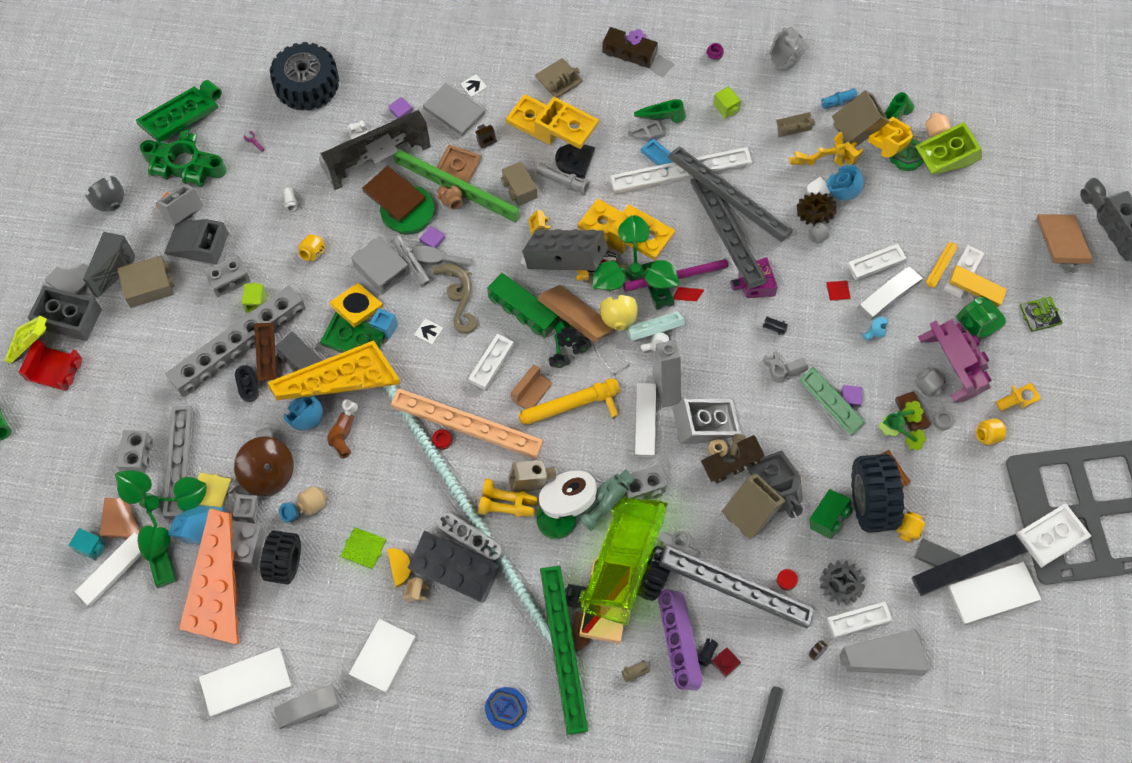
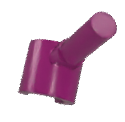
M249 131L253 136L252 139H248L244 135L246 142H252L261 152L265 150L255 139L254 132Z

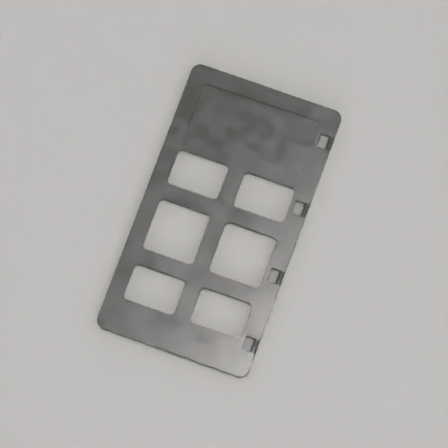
M1132 440L1013 455L1007 459L1006 466L1023 528L1058 508L1049 505L1039 467L1066 464L1069 468L1079 502L1077 505H1069V508L1078 519H1082L1085 522L1086 529L1091 535L1089 539L1096 559L1093 562L1067 564L1063 554L1041 568L1031 555L1040 583L1050 585L1132 573V568L1124 569L1123 563L1132 562V557L1116 559L1111 557L1100 521L1101 516L1131 513L1132 497L1100 502L1095 501L1083 461L1124 457L1132 479ZM1071 570L1073 576L1063 577L1061 571Z

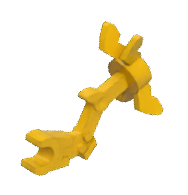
M842 132L835 136L834 141L836 143H834V148H818L819 152L811 156L795 151V157L788 158L790 164H808L811 166L819 158L835 154L834 162L842 166V158L845 155L844 148L846 147V144H843Z

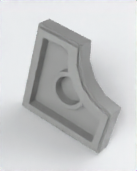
M83 263L74 269L56 267L44 280L55 289L80 295L88 287L83 280L88 266Z

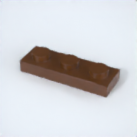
M254 323L257 381L277 379L274 323Z

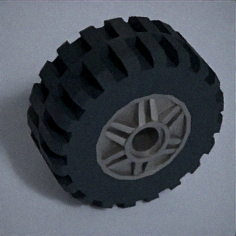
M302 42V44L294 43L291 47H285L284 51H280L276 55L277 58L273 59L270 67V78L274 91L283 104H287L288 107H296L297 110H312L314 107H322L323 103L327 104L330 101V97L333 98L339 87V75L332 54L323 46L318 47V44H308V42Z
M888 454L859 456L852 465L851 488L854 509L859 526L867 533L897 530L903 523V484L900 478V471H898V465L895 459Z

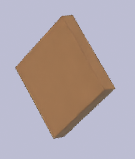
M448 145L437 168L469 184L482 158L479 154Z

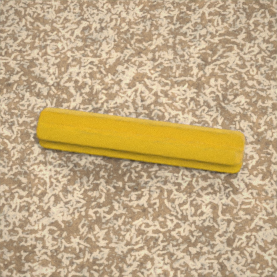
M947 243L926 280L928 287H936L958 248L956 243Z

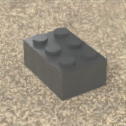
M43 285L29 313L28 319L31 321L38 316L47 319L45 331L87 341L102 308L94 298Z

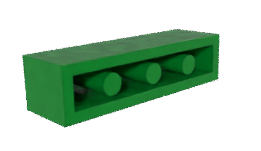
M502 272L487 287L488 298L493 303L501 305L506 313H512L521 324L531 327V330L536 335L546 338L555 328V325L559 323V316Z

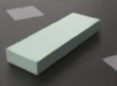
M679 312L631 325L626 328V333L631 341L684 326L685 321Z

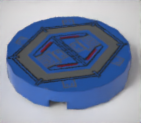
M502 687L489 695L485 705V712L492 726L499 730H512L524 721L527 714V704L524 696L518 690Z

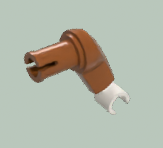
M348 399L344 400L342 404L346 412H341L337 422L327 436L329 446L336 449L341 459H345L351 454V450L344 440L350 433L355 417L351 415V412H355L358 408L356 403H351Z

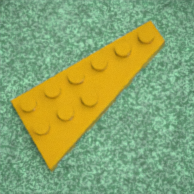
M373 340L268 382V387L276 401L399 385L400 379Z

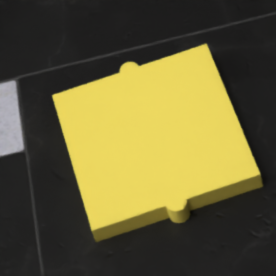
M200 473L198 480L206 483L207 489L205 497L199 505L223 507L229 490L228 486L232 480L220 477L217 474Z

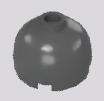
M110 176L111 179L109 180L102 178L89 187V194L85 196L95 209L115 211L120 207L124 198V190L116 177Z

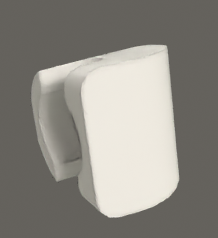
M662 332L654 334L651 338V343L641 345L642 352L655 351L656 344L669 341V337Z

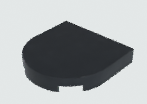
M571 144L559 147L555 155L557 168L563 173L575 174L576 177L585 179L595 147L585 144L581 149Z

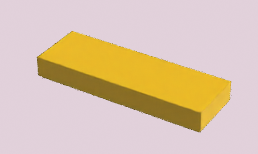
M958 265L954 267L948 282L977 297H985L998 307L1002 305L1007 291L1006 288Z

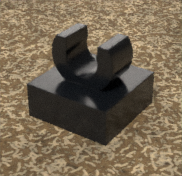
M568 584L566 593L567 606L584 609L588 587Z

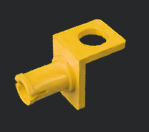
M1032 383L1016 389L1013 385L1011 386V394L995 401L1000 412H1003L1016 404L1019 405L1020 409H1023L1039 401L1041 397ZM1025 390L1033 392L1031 400L1022 398V393Z

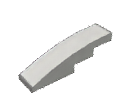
M909 266L872 293L857 308L872 320L892 307L898 299L905 296L911 288L918 285L923 277Z

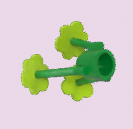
M918 401L907 402L906 408L903 411L885 416L879 424V429L883 431L885 436L891 435L895 437L900 432L907 436L905 443L909 446L910 450H921L923 443L927 440L924 436V431L917 430L916 432L911 431L909 433L904 430L905 420L903 416L907 417L908 422H920L924 410L920 408Z

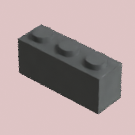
M293 331L275 346L278 351V358L283 363L287 362L292 372L323 361Z

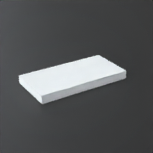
M1024 562L957 582L947 587L963 625L1041 600Z
M280 647L199 677L211 718L292 688Z

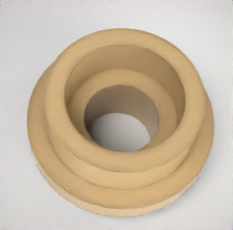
M716 439L710 442L708 446L710 455L719 452L721 458H723L727 454L728 446L723 440ZM715 446H720L722 449L718 451L715 449Z

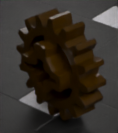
M811 192V196L804 195V199H799V204H797V216L800 217V221L806 220V225L812 223L814 226L818 222L829 223V219H834V214L837 213L836 201H833V197L827 198V193L821 195L818 192L817 195H814Z

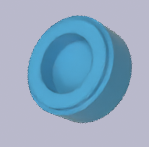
M287 502L280 506L279 516L282 521L288 523L298 518L299 510L295 503Z

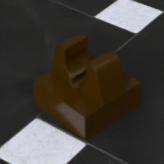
M482 124L477 126L478 130L475 131L480 148L497 142L492 125L485 126Z

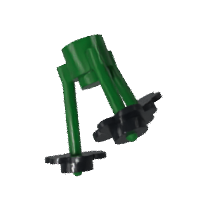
M566 321L557 323L555 325L556 334L554 335L556 354L549 358V365L556 368L569 365L570 360L567 355L561 354L560 346H572V352L576 355L588 350L591 346L590 339L578 338L576 330L571 329Z

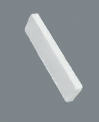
M637 383L635 457L654 458L656 384Z
M134 532L75 591L88 606L91 607L141 556L137 543V533Z

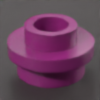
M712 43L707 48V56L711 59H720L724 54V49L719 43Z

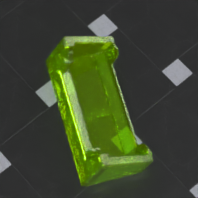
M621 498L618 505L616 504L612 508L611 515L613 518L586 591H581L578 600L581 603L580 611L628 627L631 618L630 614L634 608L635 600L658 534L664 523L668 503L659 500Z

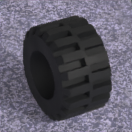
M275 530L269 533L263 546L260 561V572L263 581L287 585L292 582L297 573L301 555V541L298 534Z

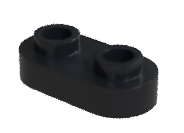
M248 365L238 367L235 371V379L239 395L243 401L253 402L259 396V388L254 370ZM245 375H249L248 378L243 379Z

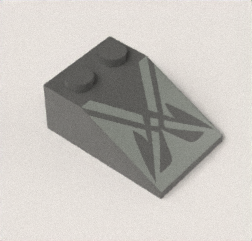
M108 232L102 233L83 278L94 297L99 298L120 278L117 268L134 262L135 254L125 236Z

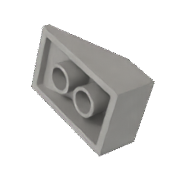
M683 399L672 408L680 444H698L716 439L732 438L734 434H741L733 399Z

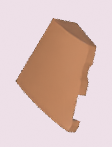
M104 498L100 536L102 538H123L127 540L134 532L138 534L140 529L130 504L118 498Z

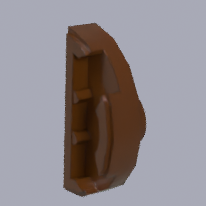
M577 611L571 630L575 652L587 646L591 639L579 636L583 614Z

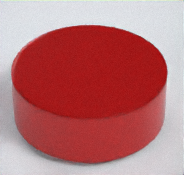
M440 429L433 434L432 441L437 449L445 450L451 446L452 436L449 431Z
M784 569L777 576V585L782 590L790 591L795 588L798 577L794 571Z

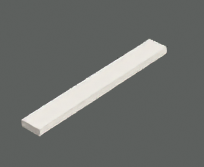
M747 147L696 157V159L715 173L752 164ZM674 162L615 174L609 177L613 194L693 178V176Z

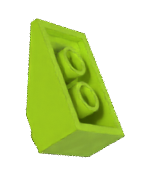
M965 121L915 146L931 175L964 168L982 159V149Z

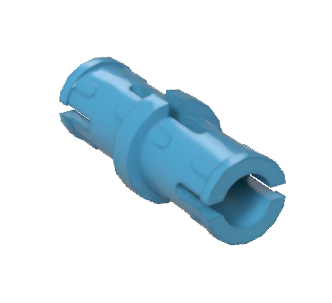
M855 88L844 92H836L835 95L822 98L821 102L823 103L821 105L823 109L835 105L841 106L845 102L856 98L857 91Z

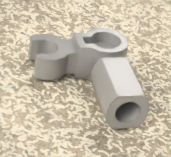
M773 352V360L768 359L767 355H764V363L770 366L769 370L772 374V380L777 383L783 382L786 376L791 377L808 370V365L804 358L783 366L781 362H778V354L776 352Z

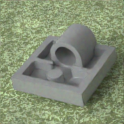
M661 531L658 537L662 541L661 545L664 547L668 545L696 558L701 554L700 551L690 546L692 542L691 536L685 531H677L673 535ZM680 534H684L687 538L686 543L677 539Z

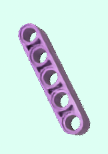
M662 590L658 596V603L674 683L681 690H698L702 685V676L685 596L680 591Z

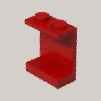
M36 340L32 343L18 373L26 381L67 391L69 386L73 384L77 369L81 367L82 357L77 350L73 349L71 354L46 348L42 341Z

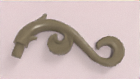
M441 264L439 267H433L434 275L441 273L443 275L448 274L450 277L454 275L462 282V292H457L461 288L459 284L454 283L447 287V295L450 300L460 301L454 316V327L462 334L473 332L477 327V320L472 314L464 313L463 315L464 318L469 320L467 325L462 326L459 323L460 315L470 298L471 282L468 275H472V273L454 264Z

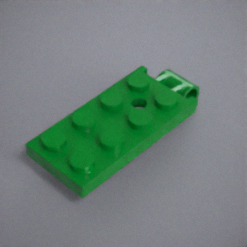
M205 80L201 83L200 90L195 86L136 119L137 125L160 143L218 109V105L214 101L221 97L222 90L210 80Z

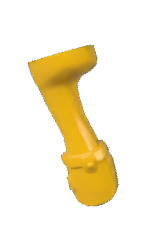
M485 478L478 514L485 515L489 512L514 514L516 517H534L535 509L521 504L536 505L538 498L527 494L525 491L510 492L497 489L494 486L493 480ZM490 499L505 500L515 503L514 505L504 504L491 501Z

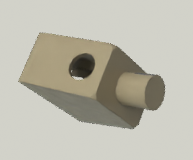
M542 460L513 462L508 476L511 492H530L542 489L546 480L556 479L555 467L545 468Z

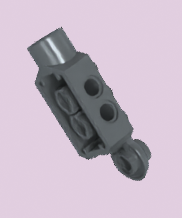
M1091 178L1080 191L1081 199L1085 204L1093 205L1097 211L1099 224L1107 232L1108 238L1114 243L1118 253L1125 261H1132V196L1128 191H1123L1107 197L1102 183L1096 178Z

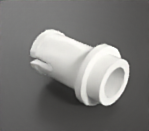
M290 187L284 188L282 190L285 201L283 204L284 208L287 211H294L298 206V202L294 197V191Z

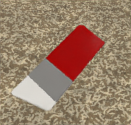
M669 288L674 300L697 302L704 292V289Z

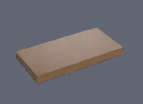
M1038 214L1037 222L1053 263L1091 264L1092 256L1075 215Z
M561 285L541 293L537 299L594 343L615 332V329L608 327L603 322L599 313Z

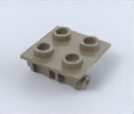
M563 58L535 74V77L556 98L583 82V79L578 75L580 73L577 67L571 68Z

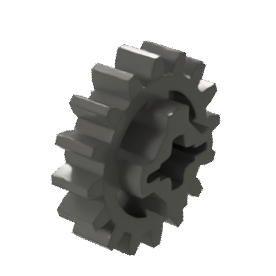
M837 560L835 566L829 563L828 569L824 568L822 572L824 575L820 577V581L823 582L820 588L826 589L823 595H830V602L836 599L837 605H840L841 601L848 605L850 600L854 603L857 597H861L863 593L860 590L865 588V585L862 584L865 577L859 576L862 571L861 569L857 571L854 569L856 564H852L850 567L847 560L844 564ZM836 571H840V573L831 575ZM847 591H851V592H852V593H850V594L845 595V592H847Z

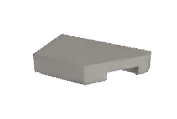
M655 120L629 130L628 135L649 142L652 139L657 140L665 137V131L659 121Z

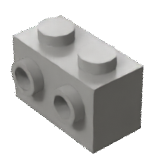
M183 184L156 202L163 220L173 225L180 223L184 218L194 214L196 210L202 207L195 188Z
M238 256L230 258L226 262L213 266L204 272L217 298L251 282Z

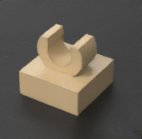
M420 578L410 579L407 582L403 600L408 602L415 600L424 601L427 597L422 596L420 592L421 590H429V587L422 585L423 580Z

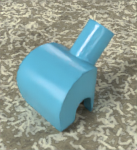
M883 317L876 318L870 330L863 334V338L868 341L874 336L885 337L887 330L884 329L888 324V319Z

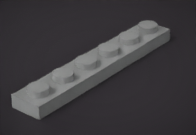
M172 406L164 497H176L173 494L175 483L183 477H188L193 416L192 406ZM164 501L163 517L165 519H173L175 516L185 512V510L178 508L177 501Z

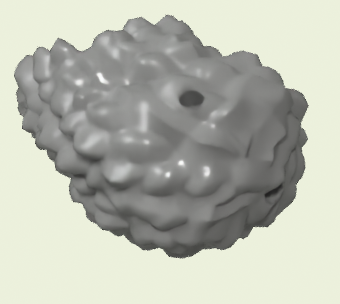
M792 27L783 28L782 32H778L775 35L769 54L777 70L785 71L788 67H792L800 61L805 52L802 36Z

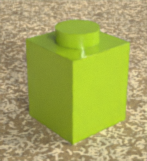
M729 86L714 94L713 105L725 119L739 112L741 100Z
M256 282L244 284L241 304L245 312H252L266 302L267 292L263 284Z

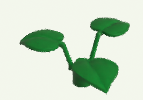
M636 215L629 216L618 228L619 238L623 242H633L634 263L628 267V272L624 268L619 269L616 262L607 261L599 265L593 276L594 290L613 291L621 288L625 282V274L630 281L645 277L647 284L654 288L667 289L679 286L676 270L670 262L665 260L655 261L651 265V269L647 268L644 271L642 265L637 263V242L644 243L648 240L649 226L644 219Z
M125 470L115 473L117 492L121 500L128 504L139 502L141 507L147 509L146 513L153 523V527L149 525L143 526L137 537L139 551L147 561H151L164 553L171 542V537L168 535L169 531L164 527L157 528L158 524L152 511L158 508L160 501H177L178 508L185 511L197 507L205 497L206 483L193 477H183L173 487V494L176 497H157L151 493H146L151 489L152 482L145 473L136 470Z

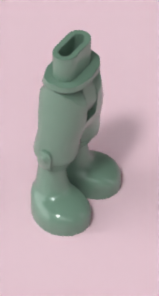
M627 469L620 475L617 473L598 487L593 504L578 515L579 519L590 531L596 527V523L602 514L609 513L626 492L630 490L629 485L635 479Z

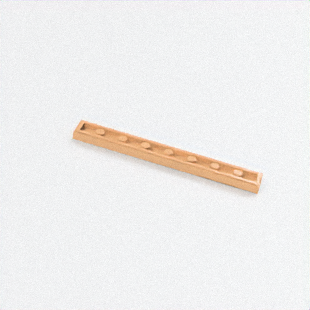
M399 388L391 403V408L537 459L543 440Z

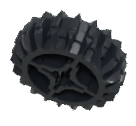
M658 545L654 547L647 558L636 588L637 595L650 601L658 598L670 573V570L659 566L664 547Z

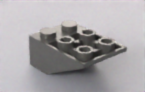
M209 219L181 221L175 225L164 253L217 265L229 233L224 222Z

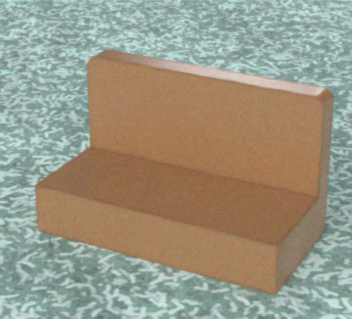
M533 364L512 390L511 400L524 409L536 406L551 387L552 382L540 375V368Z

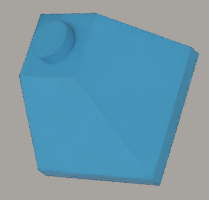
M198 505L193 509L187 510L175 516L168 535L186 544L200 545L209 509L225 512V508Z

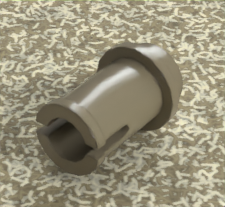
M734 434V437L731 439L733 443L729 454L730 458H733V456H735V460L739 458L740 451L736 443L746 439V436Z
M642 660L631 667H624L621 673L626 682L630 681L632 683L635 678L649 673L650 670L647 668L646 661Z

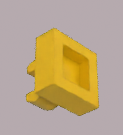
M846 142L843 159L849 165H855L864 149L861 148L857 151L855 149L857 146L856 142L852 144Z
M536 210L528 219L531 235L534 234L535 230L550 229L549 225H545L549 218L544 216L542 210Z

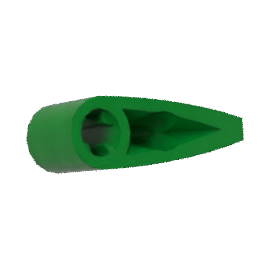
M900 92L894 96L884 114L887 119L894 117L899 120L902 115H908L914 110V104L907 93Z
M673 99L634 112V116L650 120L671 119L675 123H680L685 120L686 112L683 102L680 99Z

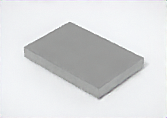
M446 83L423 104L424 110L461 136L485 114L483 108Z

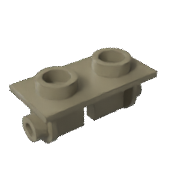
M810 112L776 120L779 137L812 130V126L815 125V120L811 119Z

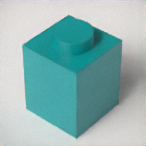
M79 528L68 546L75 552L95 561L103 553L106 543L100 537Z

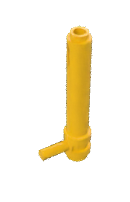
M609 378L603 383L597 382L586 389L522 410L518 416L522 425H529L595 401L601 402L605 400L610 415L614 418L619 414L612 397L620 393V387L616 378L612 380Z

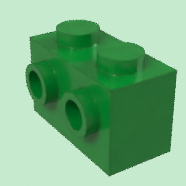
M829 489L809 518L810 529L832 539L835 533L838 534L840 532L844 519H848L852 513L851 499Z

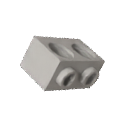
M123 430L116 464L119 471L136 470L143 473L146 472V468L150 464L149 451L153 448V439L147 431ZM141 441L139 445L134 446L136 442ZM138 459L136 463L131 464L133 460Z
M655 465L631 473L635 481L629 487H637L639 491L634 493L628 490L625 498L628 505H638L650 497H661L666 491V484L659 466ZM656 481L658 485L650 486L648 482Z

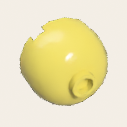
M619 295V299L612 300V297H608L600 304V314L603 322L615 330H625L637 318L638 307L636 300L624 295Z

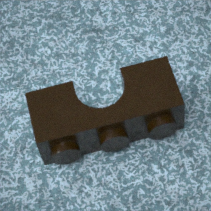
M613 27L609 28L602 42V53L647 68L651 67L658 50V42L644 37L641 38L638 44L628 45L626 43V32Z
M755 435L736 443L740 455L734 462H725L719 452L701 460L711 482L720 483L726 480V475L731 472L736 475L744 471V466L750 463L752 466L763 462L762 457L765 455Z

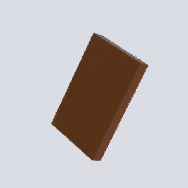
M389 166L385 167L362 187V191L400 223L426 201V197Z

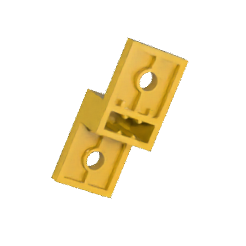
M524 94L506 117V123L550 146L558 137L581 149L599 125V119L556 97H553L548 105H545ZM530 113L535 115L532 118L526 117V115ZM577 124L579 128L573 129L570 126Z
M598 198L578 223V229L580 230L594 228L604 231L606 243L624 254L629 246L633 248V242H623L619 238L618 228L629 216H639L646 221L649 226V234H653L654 238L648 239L644 243L637 242V251L655 261L675 234L673 228L630 204L621 212ZM600 219L607 220V223L602 225L599 224L598 221Z

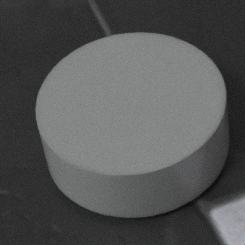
M946 410L938 411L933 418L934 426L942 431L950 429L954 423L953 415Z

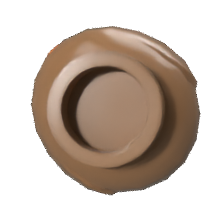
M443 185L438 188V199H441L444 206L450 207L452 210L461 207L463 204L462 191L457 186L448 188Z

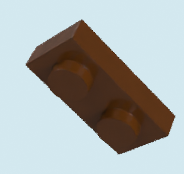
M914 391L898 396L895 399L900 411L906 408L907 402H919ZM925 412L921 415L922 419L920 422H908L907 417L903 416L910 432L930 427L931 424Z

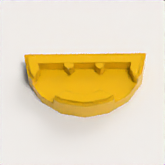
M390 548L387 549L395 587L398 588L405 584L412 573V570L408 569L410 559L402 550Z

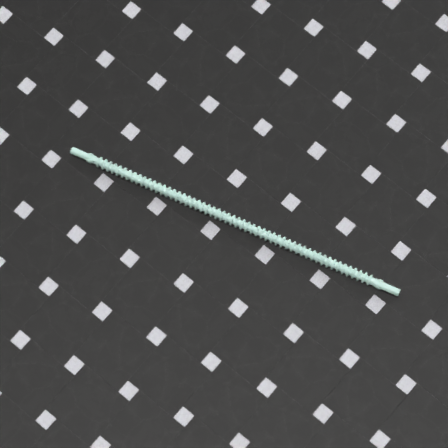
M396 385L383 386V389H386V393H389L388 396L392 401L397 391ZM400 411L399 413L403 415L402 418L406 419L405 423H409L408 427L411 428V432H414L413 435L417 436L416 440L420 441L419 445H423L422 449L425 450V454H428L429 459L431 458L430 461L434 463L433 466L437 467L436 471L440 472L439 476H443L442 480L446 481L445 485H449L448 489L451 490V494H454V499H457V503H460V508H463L462 511L466 513L465 516L469 517L468 520L472 522L471 525L491 537V532H487L488 528L484 527L485 523H482V518H478L479 514L476 513V509H472L473 504H470V500H467V495H464L465 492L461 491L462 487L458 486L459 483L455 482L456 478L452 477L453 473H449L450 469L446 468L447 464L444 463V459H440L441 455H437L438 450H435V446H432L433 443L429 441L430 438L426 437L427 433L421 428V424H418L419 421L415 419L416 416ZM490 546L487 547V549H490L494 552L493 554H498L496 548ZM504 555L502 559L496 562L502 564L500 569H503L502 573L506 574L505 578H509L508 583H512L511 587L515 588L514 592H518L517 597H521L520 602H524L523 606L527 607V612H531L530 617H534L533 622H537L536 626L541 628L543 637H546L551 644L549 625L546 622L547 618H543L544 614L540 613L541 609H537L538 604L533 603L534 599L530 598L531 594H527L528 589H524L525 584H521L522 580L518 579L519 575H515L516 570H512L513 566L509 565L510 561L506 560L507 557Z

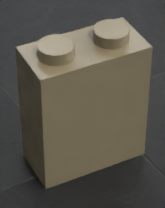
M866 90L832 116L835 122L833 123L834 127L843 134L842 141L844 144L846 142L850 144L856 142L857 146L868 139L871 134L889 123L874 94Z
M161 255L117 268L124 297L130 308L174 295L172 288L175 287L172 276L169 277L168 275L171 269L168 261L164 262Z
M756 473L746 479L721 512L740 529L744 536L751 539L763 530L785 503V500Z

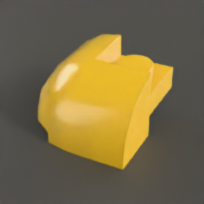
M894 117L888 119L889 123L871 134L868 138V142L882 150L881 156L886 158L892 157L904 150L913 139L911 127Z

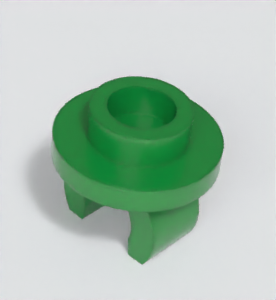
M188 129L185 132L181 131L178 140H188L196 144L197 136L195 134H189L190 130Z

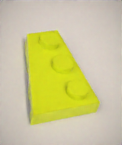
M38 316L17 327L4 361L11 364L34 341L42 336L46 330L45 323L47 319Z

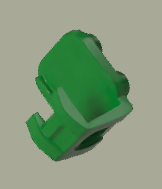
M985 297L975 299L963 307L956 315V319L969 331L971 336L975 335L977 339L987 338L1006 324L1004 315L991 300Z

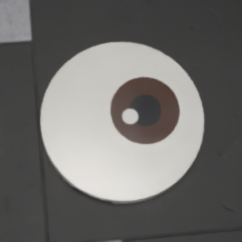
M564 472L557 475L556 479L548 481L542 488L539 495L540 506L543 512L552 518L559 519L569 515L574 517L587 510L596 499L597 484L594 478L587 472Z

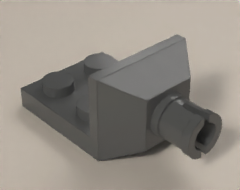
M783 451L762 457L763 462L752 466L751 463L746 465L751 476L757 473L785 500V503L777 512L786 510L791 518H795L792 511L795 512L797 517L802 513L803 507L800 505L803 500L801 476Z

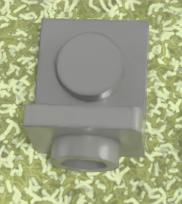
M237 494L233 512L234 520L257 524L255 514L259 500L258 497Z

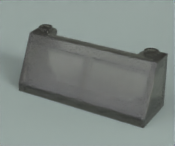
M419 110L414 111L320 153V165L334 190L343 187L342 178L347 177L344 169L358 164L357 161L360 160V156L368 152L365 146L386 134H389L390 138L393 139L405 133L404 141L396 146L408 142L411 148L414 145L420 146L423 151L430 148L427 123Z

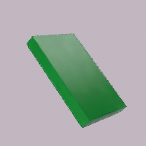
M335 312L320 344L343 353L374 340L380 349L385 335L384 332L370 327V323L365 321L354 328L340 314Z

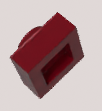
M726 647L712 660V664L726 678L741 664V661Z

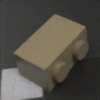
M521 161L502 169L501 182L504 187L509 189L508 193L511 200H515L518 206L537 198V187Z

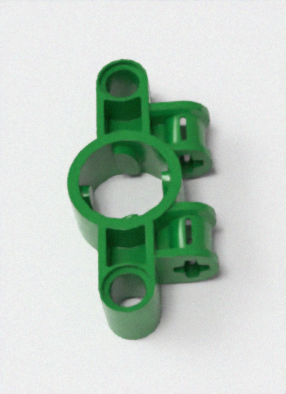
M146 140L140 145V151L144 159L150 163L148 167V174L150 176H161L168 180L171 174L178 178H182V183L184 184L192 183L196 184L197 187H202L207 176L221 178L227 171L220 156L198 151L196 145L188 140H178L171 144ZM182 153L194 154L192 160L185 165L172 164L176 157Z

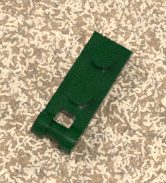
M655 261L642 264L643 271L647 268L651 269V265ZM648 287L656 310L662 309L663 306L667 305L668 307L674 306V299L669 288Z

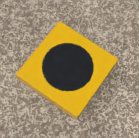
M359 283L330 301V306L354 328L374 315L378 308H383V304Z

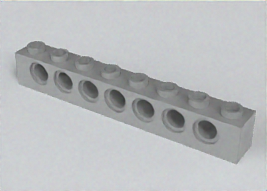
M288 285L165 373L167 378L182 397L192 393L201 383L207 382L215 373L224 370L233 360L239 359L243 353L255 347V331L250 332L254 329V323H274L275 331L279 327L285 326L290 319L300 315L306 309L303 300Z

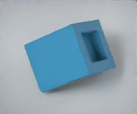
M378 308L370 321V327L384 332L386 339L391 338L398 326L396 316Z

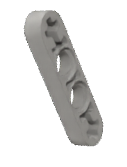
M444 512L438 517L437 524L443 531L486 558L497 561L504 557L505 548L501 543L458 516ZM448 518L451 523L456 525L454 527L446 525L445 519ZM462 526L467 527V534L464 537L459 535V529ZM482 536L483 544L477 547L475 545V538ZM490 546L496 548L498 554H493L494 552L490 549H487V547Z

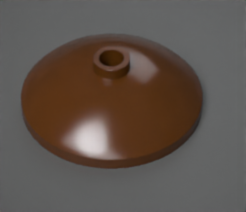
M266 436L256 437L247 441L239 449L234 460V474L238 483L249 493L258 496H268L282 490L290 481L294 469L293 457L287 446L278 439ZM265 464L270 465V469L268 471L264 470Z

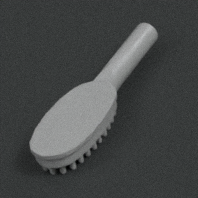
M422 245L411 247L417 261L424 264H438L441 261L471 266L472 259L445 255L434 247Z

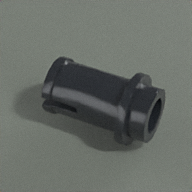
M766 316L765 323L763 324V328L778 332V335L785 334L788 327L784 320L781 322L769 316Z
M710 638L706 639L701 652L697 654L700 665L707 667L712 663L711 658L718 647V643L715 640L711 639L710 642Z

